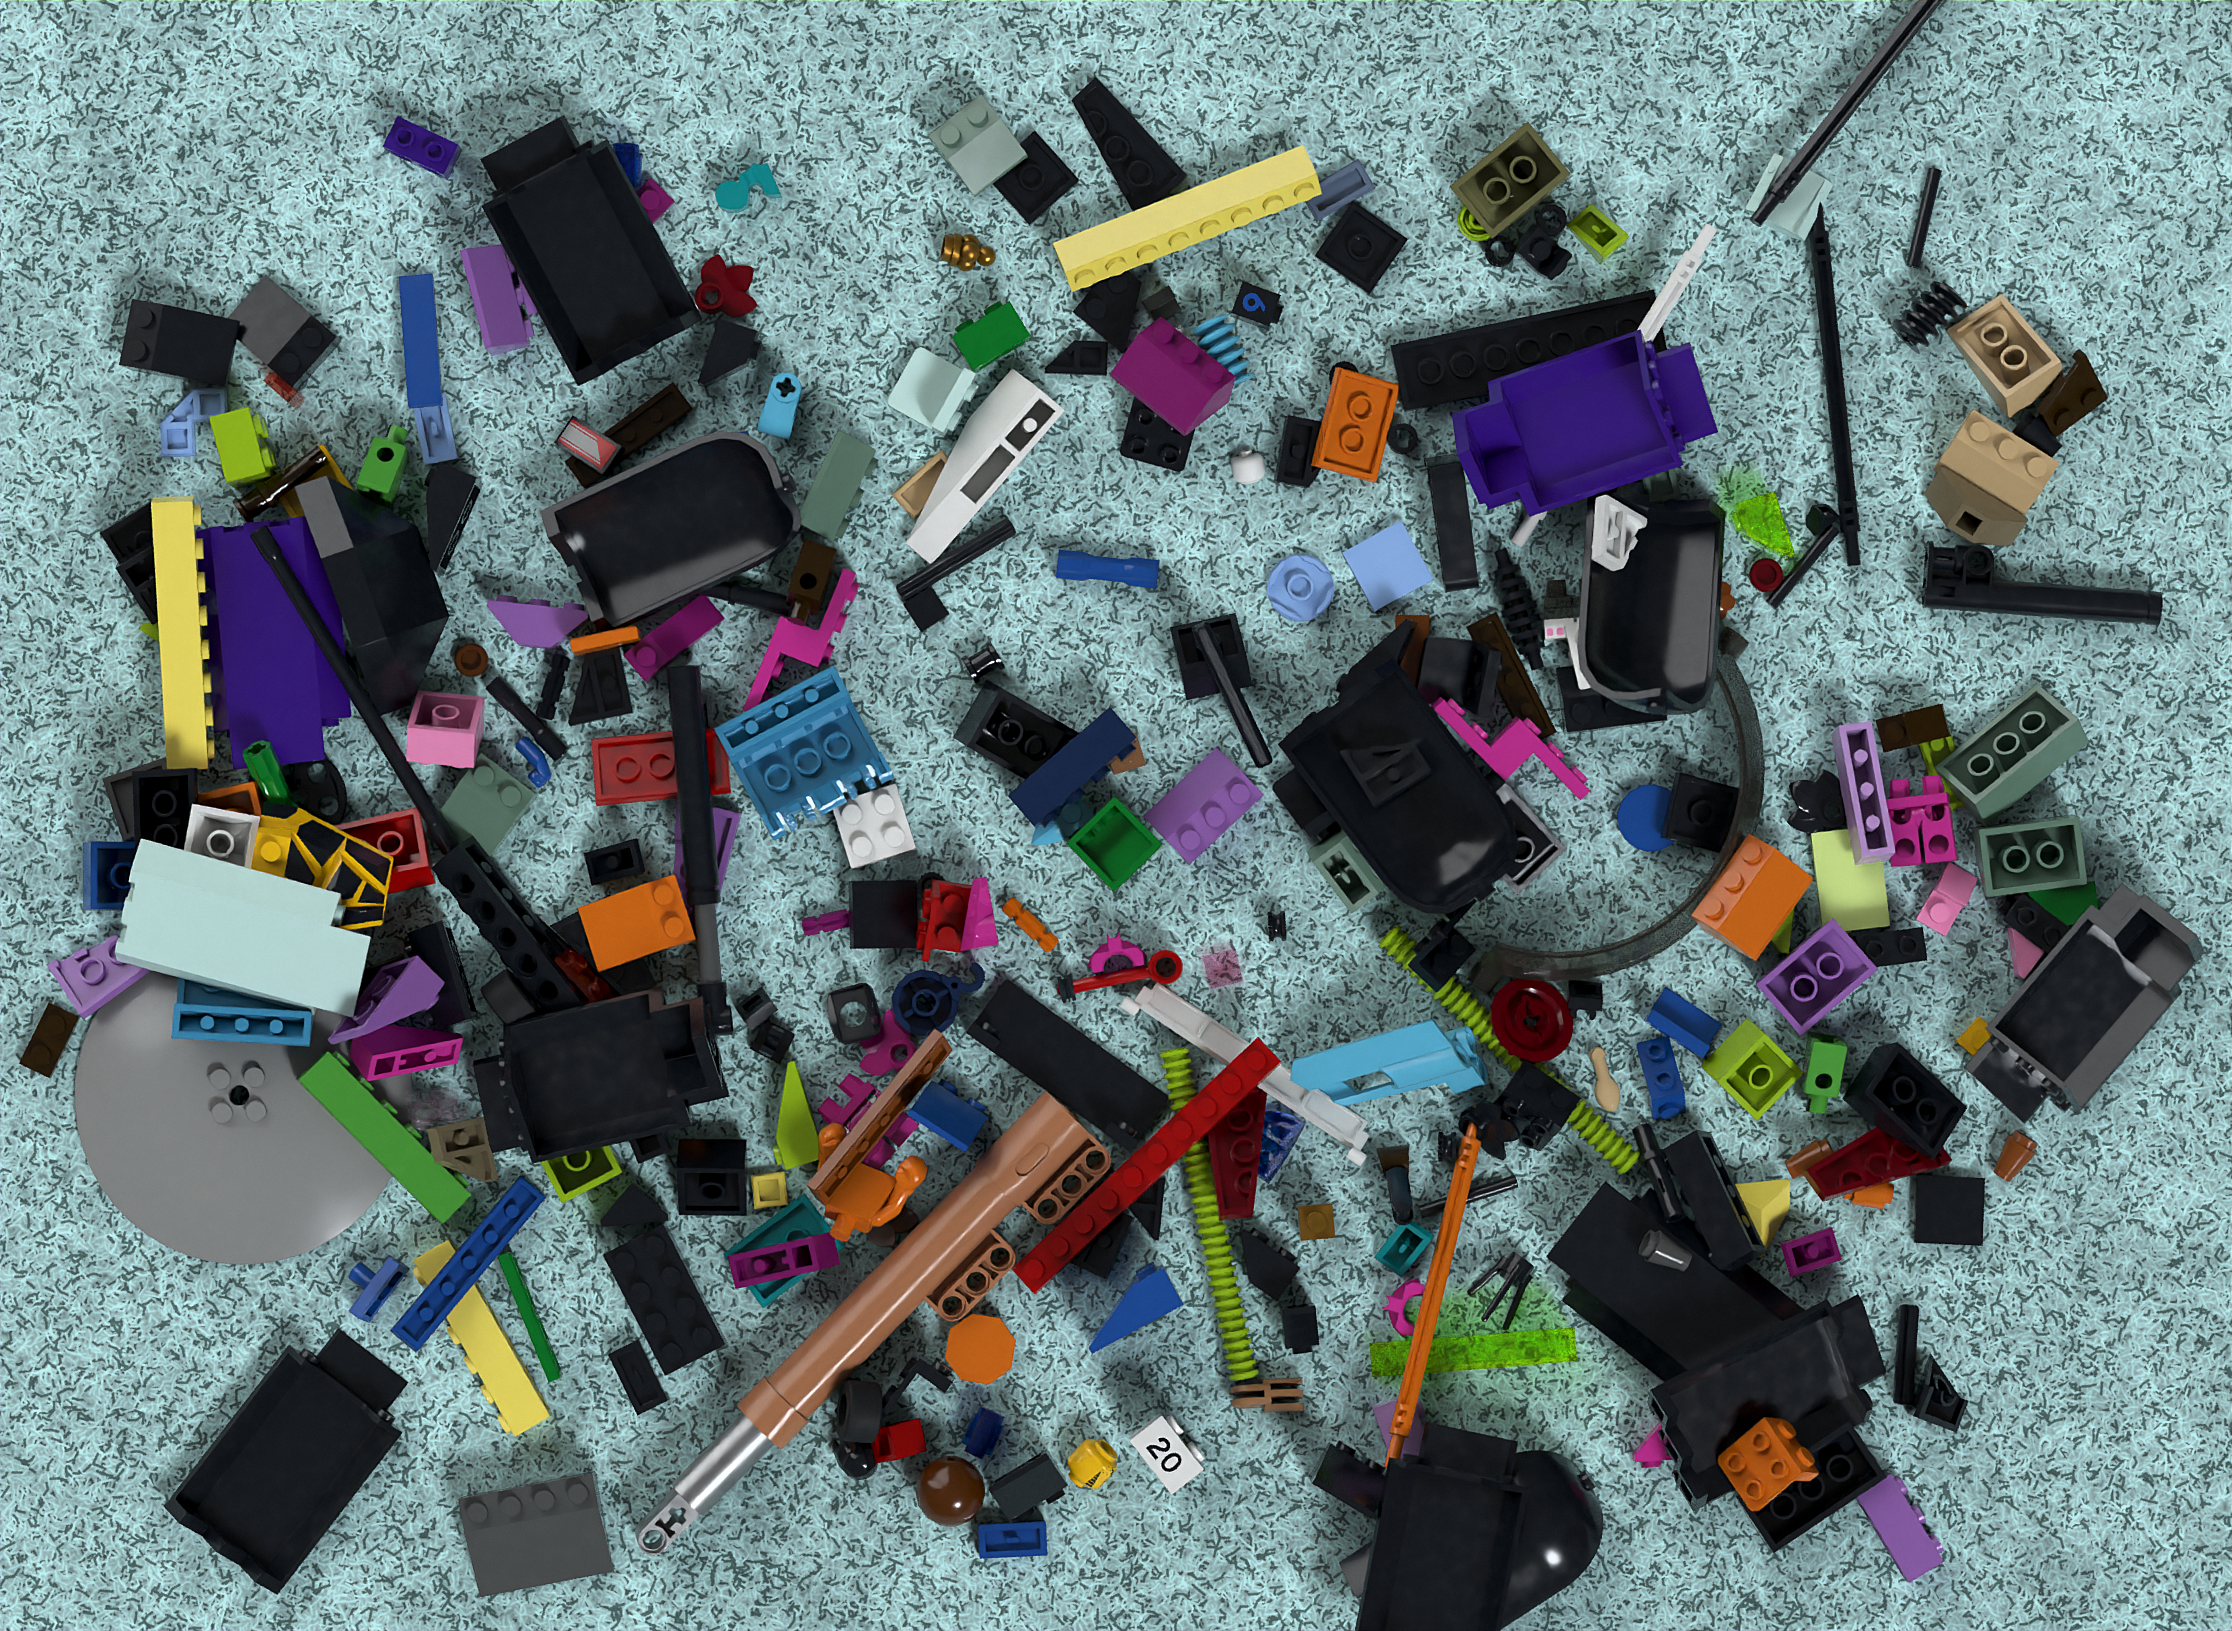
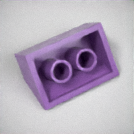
M502 245L460 250L485 349L491 356L531 346L529 337L535 336L530 317H523L520 305L525 304L521 286L514 283L512 273L516 272L504 247Z
M1216 747L1143 817L1181 858L1190 865L1261 799L1264 794Z

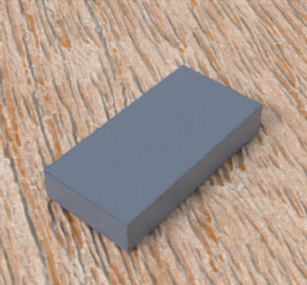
M1357 159L1319 181L1322 194L1305 201L1316 222L1374 190L1375 186L1360 160Z

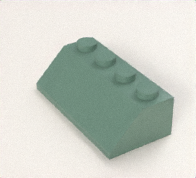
M2036 683L1934 768L1957 799L1963 803L1965 809L1986 827L2089 743L2079 719Z

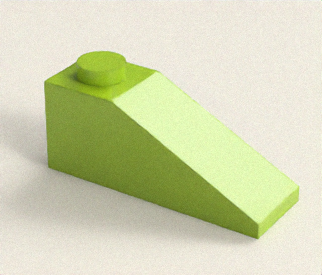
M791 1061L787 1064L776 1132L777 1145L772 1146L777 1164H784L786 1170L819 1160V1133L796 1061Z

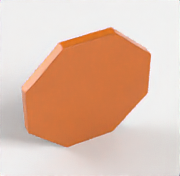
M972 1313L949 1330L945 1359L960 1380L989 1385L1011 1369L1016 1339L1001 1318Z

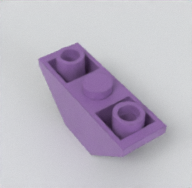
M497 595L496 600H488L487 602L489 610L519 646L553 650L590 621L588 611H583L584 605L564 603L563 608L550 607L551 601L542 599H530V604L517 603V597Z

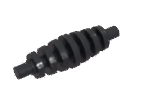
M1507 548L1497 550L1494 554L1498 563V570L1493 571L1494 578L1502 577L1503 582L1496 584L1497 592L1503 590L1507 592V595L1498 598L1499 605L1509 602L1511 604V608L1501 611L1502 618L1514 615L1515 621L1505 625L1508 631L1516 628L1519 630V634L1511 636L1514 643L1523 642L1524 646L1517 648L1519 655L1525 654L1532 671L1543 668L1544 664L1540 652L1545 647L1544 640L1536 642L1535 638L1543 634L1542 627L1532 629L1531 626L1532 623L1540 621L1539 614L1528 616L1527 611L1538 607L1536 600L1524 603L1523 598L1531 596L1533 593L1530 588L1523 590L1519 588V585L1527 583L1525 576L1517 578L1515 576V572L1522 570L1519 563L1513 564L1511 562Z

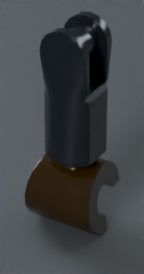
M1409 1145L1376 1148L1384 1179L1387 1180L1393 1219L1398 1225H1408L1414 1220L1413 1202L1408 1178Z

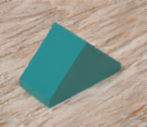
M1414 1221L1408 1225L1397 1224L1374 1258L1402 1277L1434 1235Z

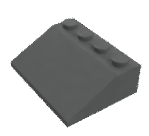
M595 1471L462 1496L458 1499L464 1534L480 1597L614 1572Z

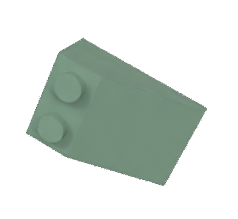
M481 753L476 759L474 768L468 769L439 813L446 820L459 843L473 836L488 856L492 858L539 795L488 756ZM427 829V831H426V836H427V838H428L429 840H431L433 843H435V841L433 840L432 836L430 835V833H429V831H428V829Z

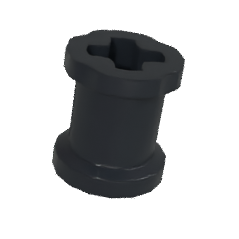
M991 641L986 644L985 649L973 656L961 658L976 684L980 682L981 677L997 668L1000 670L1005 668Z

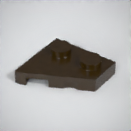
M2080 349L2073 354L2072 358L2076 361L2065 377L2062 375L2058 376L2052 385L2051 392L2044 397L2036 409L2038 415L2055 437L2059 436L2108 399L2087 355Z

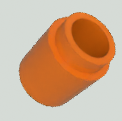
M1884 1183L1844 1195L1842 1198L1850 1200V1204L1883 1209L1885 1203L1891 1204L1894 1184Z

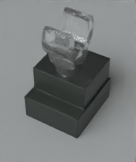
M1169 285L1142 301V305L1154 322L1162 317L1187 338L1189 337L1176 317V314L1181 312L1182 309L1177 303L1176 296Z

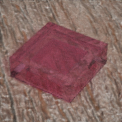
M1235 949L1202 956L1210 989L1243 981Z

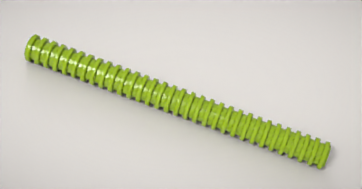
M1400 925L1394 926L1382 938L1378 947L1380 949L1385 948L1388 956L1393 955L1395 957L1394 962L1396 964L1400 962L1403 965L1401 969L1410 971L1409 976L1411 978L1416 977L1418 985L1423 984L1426 987L1424 990L1427 993L1431 991L1434 994L1432 996L1434 1000L1438 998L1441 1001L1440 1005L1442 1007L1446 1005L1449 1008L1447 1012L1449 1014L1454 1013L1457 1016L1455 1020L1458 1022L1461 1020L1464 1023L1463 1027L1469 1026L1473 1035L1479 1037L1478 1041L1481 1044L1483 1042L1487 1044L1486 1049L1488 1051L1492 1049L1495 1052L1494 1056L1496 1058L1501 1057L1503 1059L1501 1062L1503 1065L1508 1064L1510 1066V1072H1516L1522 1062H1520V1058L1517 1056L1508 1055V1050L1505 1047L1498 1046V1038L1496 1035L1491 1034L1493 1027L1492 1023L1488 1021L1491 1012L1488 1014L1485 1011L1486 1006L1477 1004L1479 1000L1476 997L1472 999L1469 996L1471 992L1469 990L1465 992L1462 989L1463 985L1461 983L1457 985L1454 982L1456 979L1454 976L1436 993L1407 965L1416 956L1412 949L1416 946L1417 941L1415 939L1411 941L1408 938L1409 934L1407 932L1403 934L1400 931L1402 928ZM1538 1062L1533 1064L1562 1084L1563 1079L1561 1077L1557 1079L1554 1076L1556 1073L1553 1070L1549 1072L1546 1069L1548 1067L1546 1063L1541 1064ZM1569 1085L1564 1086L1569 1090L1571 1089ZM1584 1099L1579 1100L1567 1119L1566 1124L1569 1122L1572 1125L1571 1129L1573 1131L1577 1129L1580 1132L1578 1136L1580 1138L1585 1137L1588 1145L1593 1144L1595 1146L1594 1151L1596 1153L1600 1151L1603 1154L1601 1158L1611 1161L1609 1165L1611 1167L1616 1166L1618 1174L1626 1173L1639 1159L1640 1152L1638 1150L1634 1152L1631 1149L1633 1147L1631 1143L1626 1144L1623 1136L1618 1137L1616 1135L1617 1130L1615 1128L1611 1130L1608 1127L1610 1124L1607 1121L1603 1123L1600 1120L1602 1118L1600 1114L1595 1115L1592 1107H1586Z
M1185 1046L1162 1051L1159 1054V1057L1164 1059V1064H1161L1162 1069H1166L1167 1074H1164V1079H1168L1169 1082L1166 1085V1089H1170L1171 1095H1168V1098L1173 1101V1105L1170 1108L1175 1110V1114L1195 1097V1094H1198V1089L1193 1087L1196 1080L1191 1077L1194 1071L1193 1068H1189L1188 1064L1191 1063V1058H1187L1186 1054L1189 1052V1048H1185ZM1203 1137L1181 1159L1182 1162H1186L1187 1167H1184V1172H1188L1189 1175L1186 1178V1182L1191 1184V1188H1188V1191L1193 1194V1198L1190 1200L1191 1203H1195L1196 1207L1193 1209V1214H1197L1198 1219H1195V1223L1200 1226L1197 1233L1202 1235V1240L1199 1242L1200 1245H1204L1205 1250H1202V1255H1206L1207 1258L1204 1261V1265H1208L1209 1271H1206V1274L1211 1277V1281L1208 1284L1213 1286L1211 1297H1215L1216 1302H1213V1307L1218 1309L1215 1316L1220 1319L1217 1325L1218 1328H1222L1223 1332L1219 1335L1220 1338H1224L1225 1342L1222 1344V1348L1227 1351V1354H1224V1358L1229 1360V1364L1226 1367L1228 1370L1231 1369L1229 1380L1238 1381L1255 1377L1259 1371L1254 1369V1364L1257 1362L1256 1359H1252L1251 1354L1254 1353V1349L1249 1346V1343H1252V1339L1247 1336L1250 1330L1249 1327H1245L1247 1317H1243L1242 1313L1245 1312V1307H1241L1240 1304L1243 1301V1297L1238 1295V1291L1241 1288L1236 1286V1281L1239 1279L1238 1276H1234L1233 1272L1236 1270V1265H1232L1231 1260L1234 1259V1256L1229 1253L1232 1247L1231 1244H1227V1239L1230 1238L1229 1234H1225L1224 1230L1227 1229V1224H1223V1221L1218 1219L1211 1163L1209 1161V1151H1207L1206 1147L1208 1142Z

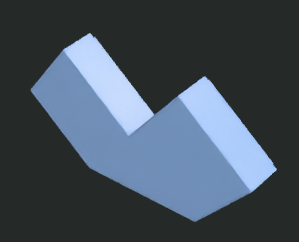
M227 387L193 388L171 414L169 413L160 423L161 457L196 456L195 423L210 422L209 417L229 412Z

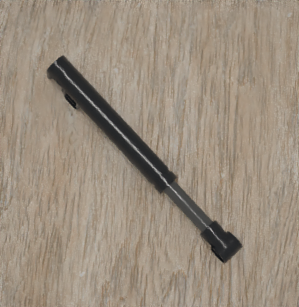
M702 664L666 668L669 689L685 886L688 890L686 897L687 905H693L700 976V983L696 984L697 997L703 996L705 1005L710 1004L712 1028L715 1036L733 1035L731 1005L726 1003V997H728L727 983L722 981L715 908V903H720L721 897L720 889H718L719 874L706 740L708 713L706 700L703 699L700 680V671L703 669Z

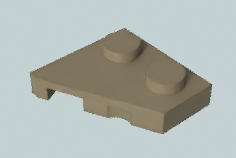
M484 1117L427 1129L435 1163L485 1183L499 1180L493 1153L489 1146Z

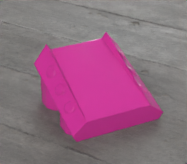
M987 877L973 879L960 948L961 952L999 945Z

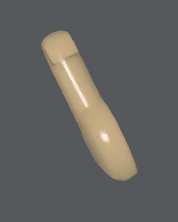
M1595 1046L1589 1053V1058L1593 1062L1597 1077L1594 1088L1595 1098L1603 1109L1613 1112L1617 1109L1620 1102V1090L1615 1080L1610 1077L1605 1050L1602 1047Z

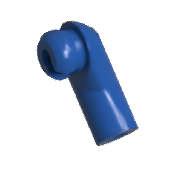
M529 737L519 740L515 748L535 768L528 774V779L536 787L540 788L546 781H550L552 775L546 757Z

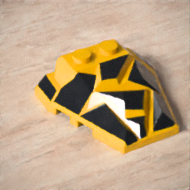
M264 801L251 869L340 893L341 905L346 906L341 925H335L334 927L354 930L383 924L394 857L345 833L299 807Z

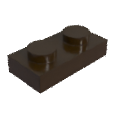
M48 1003L19 1064L51 1078L81 1017L52 1003Z

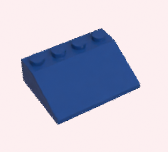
M1151 1262L1136 1271L1137 1278L1132 1280L1089 1341V1350L1092 1354L1183 1305L1163 1264L1156 1267L1154 1262Z

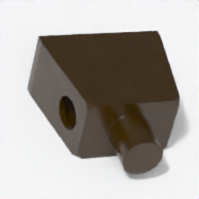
M804 539L787 590L786 605L790 607L787 616L789 622L805 626L810 613L814 615L819 614L835 570L837 549Z

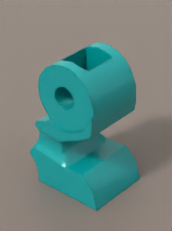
M753 163L749 169L739 174V182L724 181L718 186L715 193L719 207L727 213H739L749 208L750 190L755 186L762 187L766 197L776 199L782 198L768 163L761 165Z

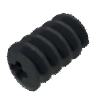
M1933 281L1930 284L1932 293L1923 291L1920 294L1923 302L1914 300L1911 303L1913 312L1905 309L1901 313L1904 321L1896 319L1892 322L1896 334L1918 354H1920L1916 346L1918 343L1926 347L1930 345L1926 338L1927 334L1936 338L1939 336L1935 327L1936 324L1945 328L1949 326L1944 317L1946 314L1955 319L1958 317L1954 308L1955 305L1964 309L1968 307L1964 299L1944 282Z

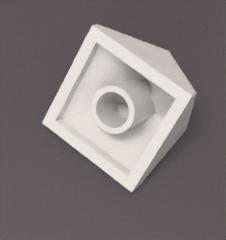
M192 804L184 850L251 869L260 817Z

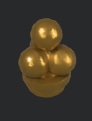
M954 233L953 236L946 234L943 239L940 260L948 262V266H957L959 270L968 272L974 268L976 260L984 267H988L995 262V251L989 246L979 248V240L972 234L964 236L959 233Z

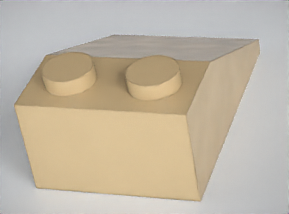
M2000 294L1947 329L1948 335L1984 389L2008 418L2050 392L2058 376H2063L2061 360L2003 294Z

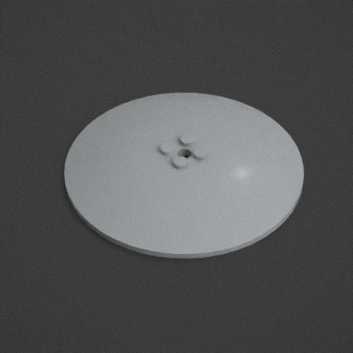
M153 970L99 1008L86 1034L78 1060L75 1079L77 1128L83 1151L100 1187L114 1206L132 1224L149 1237L180 1253L211 1262L224 1264L275 1262L295 1257L335 1238L353 1225L372 1206L385 1189L392 1175L296 1080L324 1050L329 1051L331 1054L337 1051L350 1064L347 1070L355 1078L359 1075L363 1077L349 1056L353 1038L333 1045L328 1041L345 1015L316 1008L310 1046L172 1039L174 1004L177 1001L178 977ZM396 1021V1022H393V1023H391V1024H389V1025H396V1026H398V1023H397V1021ZM412 1073L368 1081L374 1088L370 1094L379 1103L383 1099L390 1103L398 1112L394 1118L403 1127L407 1123L410 1124L413 1110ZM238 1085L244 1086L249 1092V1099L243 1105H237L231 1099V1091Z

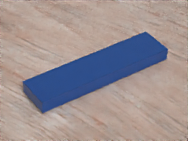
M433 274L399 276L409 409L443 406Z

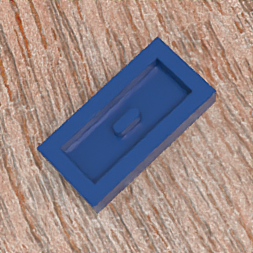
M1046 1520L978 1524L980 1559L1048 1555Z

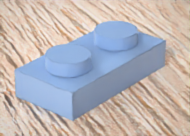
M442 393L443 406L413 409L425 466L439 464V462L445 463L459 460L445 393Z

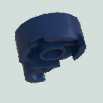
M976 962L970 966L969 970L975 976V983L972 985L964 984L957 976L947 977L935 971L925 969L907 974L898 982L891 996L890 1011L894 1022L904 1033L914 1038L926 1039L934 1029L940 1033L945 1032L953 1024L958 1013L959 994L972 995L982 987L985 981L983 968ZM922 996L925 1000L932 999L934 1004L930 1006L931 1012L926 1013L925 1010L919 1011L917 1009L918 997Z

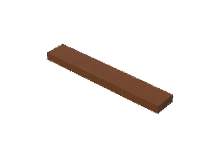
M936 1029L931 1032L807 1183V1187L816 1200L826 1205L949 1056L952 1048L942 1033Z

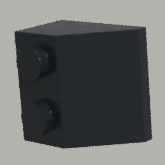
M1236 613L1170 627L1186 700L1221 693L1192 631L1195 625L1205 621L1210 624L1239 688L1252 686L1248 659Z
M679 1139L676 1167L679 1215L747 1216V1140Z
M1046 1449L991 1482L988 1490L1009 1521L1017 1518L1021 1522L1037 1512L1034 1508L1035 1505L1044 1500L1049 1505L1064 1496L1063 1488L1067 1487L1068 1483Z

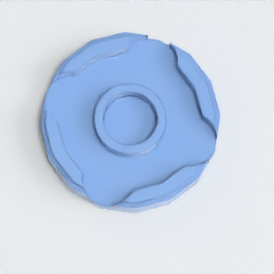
M1306 554L1292 555L1281 560L1271 571L1267 583L1268 598L1273 608L1284 618L1293 621H1310L1320 616L1330 605L1334 594L1333 578L1328 567L1319 559Z

